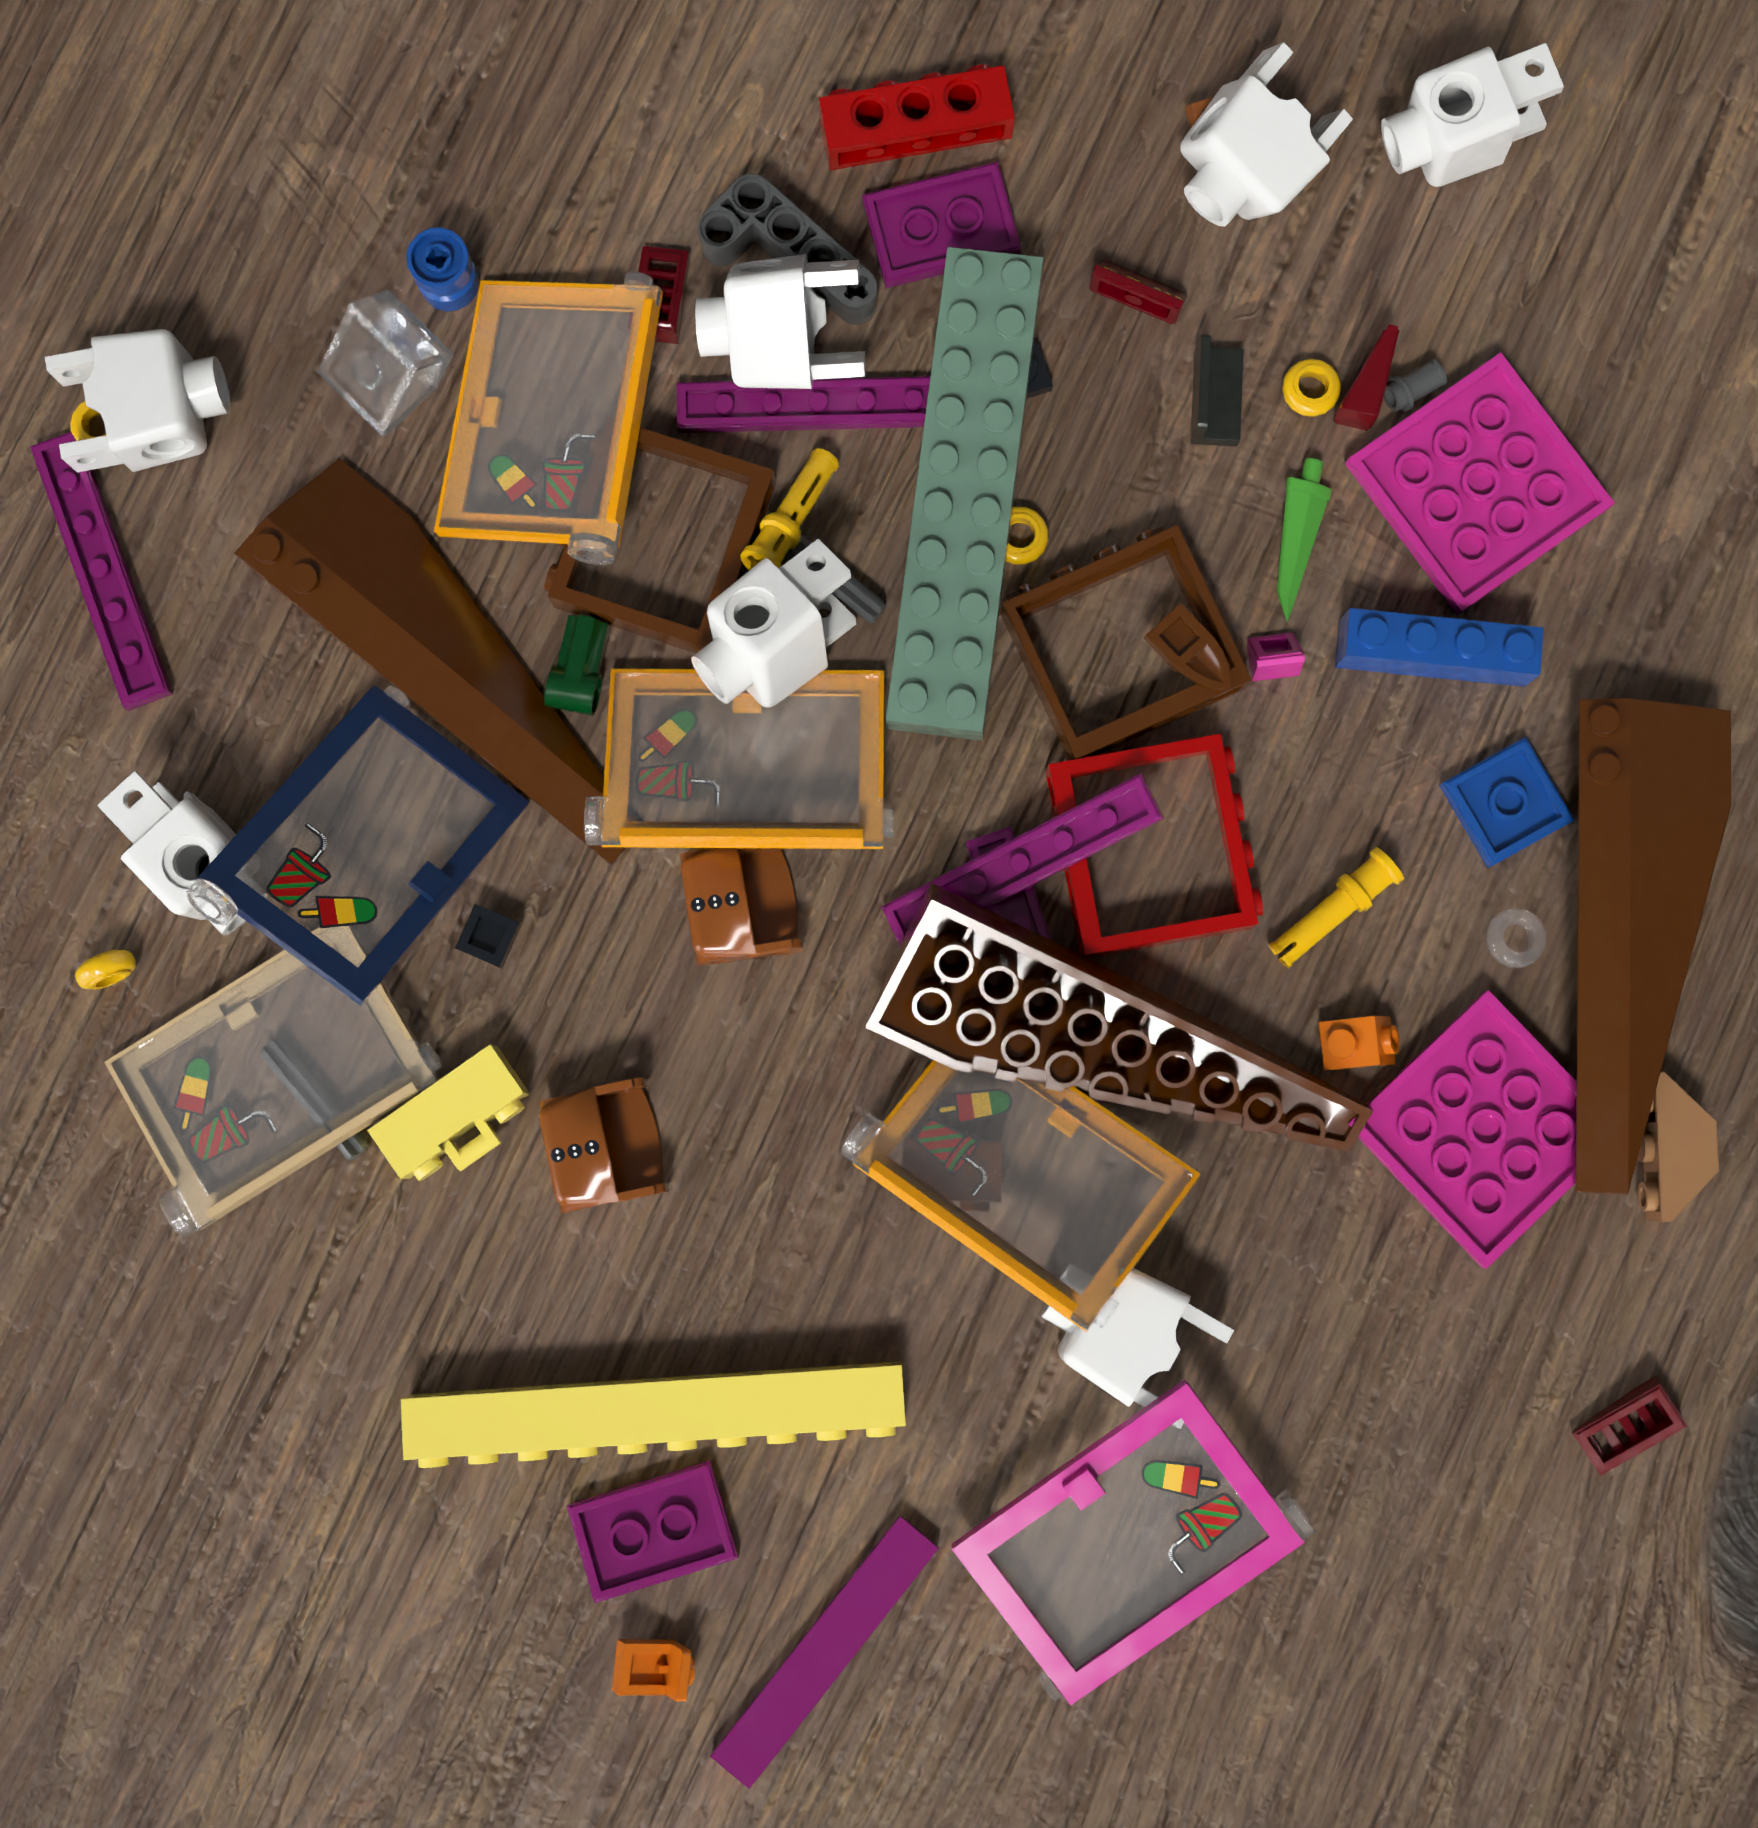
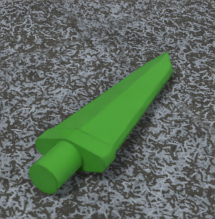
M1314 458L1305 459L1301 479L1289 477L1285 486L1286 500L1276 593L1287 623L1332 492L1331 488L1320 485L1324 462Z

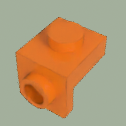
M1367 1016L1319 1022L1324 1071L1395 1065V1054H1398L1400 1049V1038L1396 1026L1391 1023L1390 1016Z
M617 1639L612 1691L619 1696L666 1695L675 1702L687 1700L688 1686L692 1685L695 1676V1664L690 1649L673 1639Z

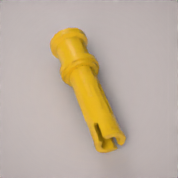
M817 448L811 452L810 458L790 487L777 511L766 515L760 523L761 532L752 545L746 546L740 554L741 561L748 570L752 569L764 558L769 559L779 569L787 552L790 549H795L799 544L802 523L817 502L831 476L839 467L837 458L829 451Z
M1374 847L1369 851L1370 858L1350 875L1343 873L1338 877V882H1336L1337 889L1322 900L1320 904L1274 942L1268 944L1269 949L1274 955L1282 952L1290 944L1293 945L1289 951L1278 959L1286 968L1289 969L1295 961L1355 910L1359 912L1369 910L1373 905L1372 900L1390 884L1398 885L1404 880L1403 874L1385 852L1378 847Z

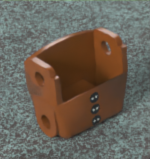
M702 848L680 854V870L692 946L698 966L740 960H759L804 951L802 939H797L798 921L795 893L791 875L781 849L785 848Z
M640 1077L600 1085L582 1092L539 1102V1122L554 1195L560 1205L561 1214L669 1192L668 1183H663L662 1150L656 1121L649 1101L642 1089L647 1087L646 1078Z

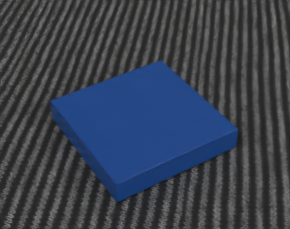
M1526 737L1439 785L1487 869L1575 820Z

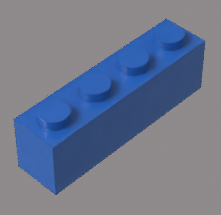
M1349 608L1338 622L1335 668L1525 687L1540 676L1544 627Z

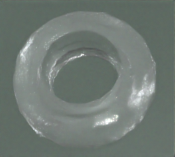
M1511 908L1500 912L1491 920L1486 930V944L1490 954L1497 962L1507 967L1522 968L1533 964L1541 957L1546 947L1547 934L1543 923L1535 914L1525 909ZM1509 925H1519L1527 932L1528 945L1523 952H1515L1505 944L1504 932Z

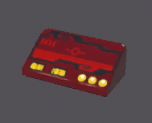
M1101 259L1096 264L1089 286L1090 291L1172 325L1176 324L1187 298V293L1106 259Z

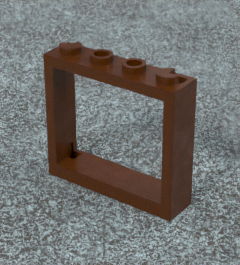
M610 418L605 432L599 430L596 434L597 441L593 442L591 458H594L595 462L590 476L584 475L576 499V502L580 503L574 520H595L605 490L616 419ZM640 427L636 449L748 485L708 602L709 605L712 600L746 573L747 568L743 565L740 554L746 546L752 545L759 535L760 523L765 517L776 485L774 470ZM560 544V546L565 548L559 565L554 563L551 565L544 587L546 591H549L548 598L554 608L575 615L593 617L608 623L609 626L693 653H697L713 641L707 608L700 628L697 630L571 589L586 545Z
M1178 525L1166 530L1159 527L1152 531L1150 528L1136 537L1137 543L1122 550L1119 545L1107 547L1093 556L1095 562L1077 569L1075 564L1060 568L1049 576L1050 582L1036 588L1031 583L1022 585L1018 591L1007 595L1008 600L1002 603L1000 615L1068 760L1101 755L1245 690L1252 681ZM1165 556L1193 616L1206 628L1222 648L1229 664L1232 688L1229 691H1220L1195 684L1077 737L1022 619Z

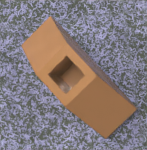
M1660 1072L1638 1155V1160L1643 1162L1644 1182L1640 1183L1638 1189L1639 1205L1641 1210L1646 1212V1221L1672 1222L1719 1172L1717 1121L1665 1072Z

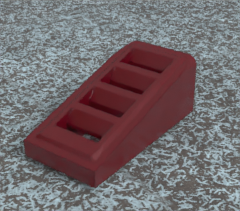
M642 246L634 292L662 290V296L671 297V303L661 302L660 312L669 314L668 319L658 318L655 342L679 344L690 257L689 251ZM652 260L677 263L676 271L651 268ZM649 278L673 280L674 285L673 287L649 284ZM631 314V316H630V323H629V331H630V334L632 333V327H633V321H634V316H635V314Z
M1389 324L1386 330H1383L1335 414L1334 422L1336 424L1365 431L1372 428L1380 413L1398 339V326Z
M1655 1376L1572 1430V1434L1601 1476L1688 1426L1672 1399ZM1651 1401L1655 1402L1664 1416L1658 1421L1654 1420L1645 1406ZM1635 1410L1647 1427L1640 1433L1628 1417V1414ZM1616 1421H1619L1630 1438L1623 1444L1610 1426ZM1600 1430L1613 1449L1607 1455L1604 1454L1592 1436Z

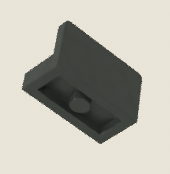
M1201 335L1194 352L1190 444L1237 447L1241 435L1244 349L1211 347V335Z

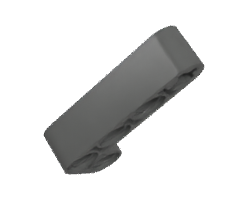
M756 174L742 175L735 180L703 213L698 223L697 229L703 256L708 262L717 266L731 265L754 242L772 258L807 254L808 263L818 259H826L828 261L856 260L769 181ZM751 198H757L764 202L762 206L753 210L741 206L744 201ZM786 228L798 232V235L792 240L786 241L776 237L780 230ZM719 231H725L732 235L729 240L723 243H715L709 240L712 234ZM860 262L859 284L812 287L818 296L825 299L826 306L845 322L855 325L866 323L872 319L877 309L876 279ZM848 291L854 296L851 300L848 299ZM864 293L865 298L862 299L858 295Z

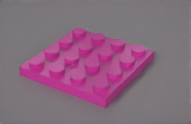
M1501 352L1349 457L1345 462L1346 467L1457 616L1615 504Z
M1489 990L1483 991L1366 1103L1372 1107L1373 1113L1358 1139L1481 1268L1487 1269L1576 1183L1577 1081ZM1355 1118L1348 1123L1350 1127H1352Z

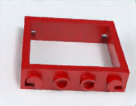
M1221 733L1048 764L1045 774L1053 816L1055 818L1077 807L1071 778L1206 755L1237 913L1101 937L1087 859H1084L1064 869L1080 955L1086 958H1093L1249 930L1259 924L1257 916L1263 915L1262 898L1258 887L1251 888L1248 869L1254 867L1253 852L1249 840H1242L1239 822L1244 821L1243 802L1239 792H1232L1229 777L1230 774L1235 773L1234 756L1230 746H1223Z

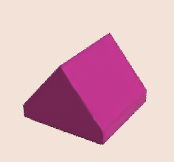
M1294 633L1247 639L1252 681L1300 675L1305 662V654Z

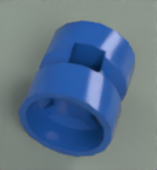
M441 227L429 228L417 234L409 244L406 254L407 267L425 301L435 309L446 312L457 311L469 305L477 294L479 275L462 238L452 230Z

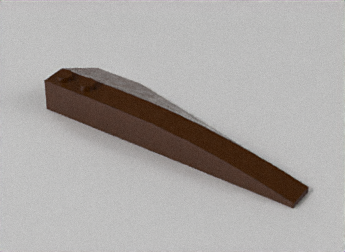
M339 458L268 514L234 552L253 572L609 864L613 865L627 848L601 846L604 819L603 774L554 708L545 706L543 693L414 519ZM628 810V823H638Z
M1633 698L1579 699L1576 1193L1628 1195L1731 808V710Z
M931 883L905 934L865 1024V1028L955 1070L969 1073L972 1070L995 1074V1078L1016 1082V1079L1043 1084L1046 1089L1064 1092V1089L1070 1090L1069 1087L1074 1086L1081 1092L1089 1094L1090 1098L1165 1114H1170V1111L1191 1115L1194 1120L1214 1123L1215 1120L1241 1126L1242 1130L1256 1133L1267 1131L1286 1135L1289 1140L1347 1152L1351 1150L1373 1113L1372 1107L1206 1017ZM1355 1118L1352 1127H1350L1348 1123Z

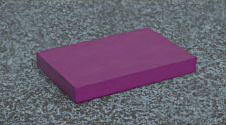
M998 162L862 195V204L885 289L943 275L947 247L1021 255V245Z
M711 1459L567 1505L594 1604L739 1558Z

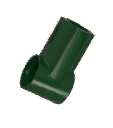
M568 615L557 665H552L548 675L544 696L545 706L594 716L602 687V674L599 673L610 630L608 623L589 616Z

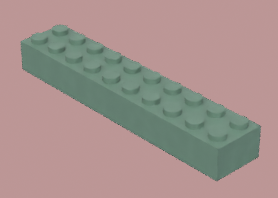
M947 247L886 713L888 730L983 741L1042 284L1043 257Z

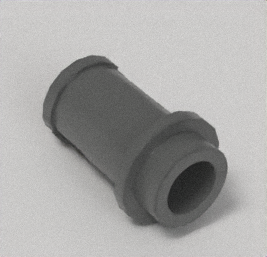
M1431 359L1426 364L1402 377L1394 375L1389 378L1384 393V400L1388 407L1394 412L1399 410L1406 412L1413 408L1414 402L1445 387L1447 377L1443 367L1438 361Z

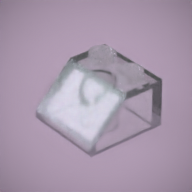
M385 290L350 302L317 373L383 437L388 435L437 388L454 354L389 290Z

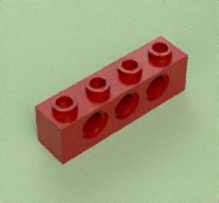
M985 64L976 65L965 72L951 75L935 72L924 75L916 81L899 83L898 81L889 80L878 83L870 89L853 91L843 88L834 90L827 96L819 97V119L829 171L1012 139L1015 116L1004 65L997 67ZM957 101H964L970 104L972 108L966 111H958L951 104ZM911 109H918L926 115L920 119H912L904 113ZM865 117H873L879 120L880 123L874 127H865L859 121Z

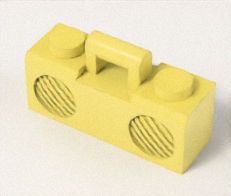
M490 1044L367 1131L400 1179H410L415 1176L418 1181L424 1180L444 1165L440 1160V1157L444 1154L449 1156L453 1164L461 1172L501 1144V1140L489 1122L497 1119L500 1124H503L516 1116L525 1108L521 1100L530 1095V1093L500 1049ZM476 1126L481 1134L458 1149L454 1141Z

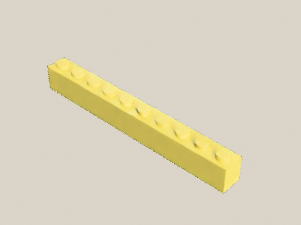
M901 1361L410 1394L401 1399L403 1460L418 1459L419 1468L449 1465L448 1457L468 1456V1464L498 1462V1454L518 1453V1461H535L547 1459L548 1450L568 1449V1457L570 1458L590 1457L598 1455V1447L617 1446L618 1454H637L647 1452V1444L667 1442L668 1451L696 1449L697 1440L717 1439V1447H738L747 1445V1437L767 1436V1444H785L796 1442V1434L812 1432H816L817 1440L829 1441L847 1438L846 1430L866 1429V1437H887L896 1435V1427L906 1426Z

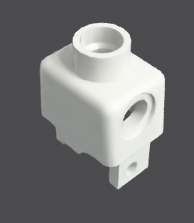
M1284 42L1263 50L1240 79L1223 85L1181 142L1180 151L1182 155L1198 171L1184 188V194L1191 206L1202 217L1218 226H1226L1236 214L1243 219L1251 220L1282 211L1330 162L1326 151L1353 120L1345 109L1323 115L1310 130L1311 114L1296 98L1290 100L1279 99L1266 88L1268 82L1293 54Z
M1544 43L1498 62L1491 47L1487 46L1420 75L1415 81L1407 110L1383 118L1381 121V132L1385 150L1394 170L1398 174H1402L1421 166L1427 182L1431 186L1441 187L1502 165L1512 142L1545 129L1547 123L1538 101L1559 94L1564 88L1547 44ZM1531 64L1540 67L1542 74L1536 77L1530 76L1525 71V67ZM1525 107L1526 112L1518 114L1517 110Z
M807 254L742 262L733 265L724 283V297L696 299V334L700 356L730 355L732 380L738 387L812 389L813 382L816 379L865 377V351L815 354L814 352L815 336L827 323L825 299L818 296L812 287L859 284V260L808 263Z
M166 329L96 336L91 338L92 348L45 357L47 371L63 387L83 383L86 405L99 412L105 424L106 436L59 444L61 459L77 473L125 464L132 472L200 455L207 448L203 418L229 414L231 411L228 384L218 358L211 356L193 360L192 356L177 338Z
M817 539L779 569L769 559L764 558L710 602L707 608L713 641L691 657L697 674L707 688L725 704L730 703L747 690L760 705L771 708L828 668L826 648L856 625V617L832 594L833 591L851 578L850 570ZM814 562H821L825 565L819 571L808 569V566ZM828 609L831 611V614L826 618H821L818 610Z
M134 771L97 805L133 843L121 856V860L171 912L198 920L208 919L223 936L235 931L246 922V920L237 915L238 909L235 905L200 879L197 880L201 861L206 856H209L211 863L236 834L212 808L205 805L193 793L185 792L184 800L179 802L162 783L158 782L155 786L151 787L138 772ZM134 791L141 792L143 797L132 807H129L127 803L128 796ZM254 854L235 876L267 899L268 897L264 891L251 879L260 868V861Z
M1069 1265L1059 1281L1081 1296L1093 1280V1277L1073 1265ZM1135 1268L1132 1269L1087 1332L1048 1304L1045 1305L1041 1314L1042 1318L1066 1331L1058 1347L1060 1358L1072 1369L1128 1407H1130L1133 1401L1146 1407L1158 1398L1157 1395L1142 1386L1151 1375L1159 1371H1169L1181 1349L1176 1341V1328L1180 1318L1225 1343H1228L1234 1332L1230 1327L1188 1304L1191 1298L1190 1295ZM1180 1418L1173 1424L1180 1428L1184 1421Z

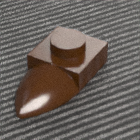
M1182 603L1175 607L1145 635L1144 640L1176 674L1181 672L1191 681L1206 688L1220 691H1229L1232 688L1230 668L1222 648Z

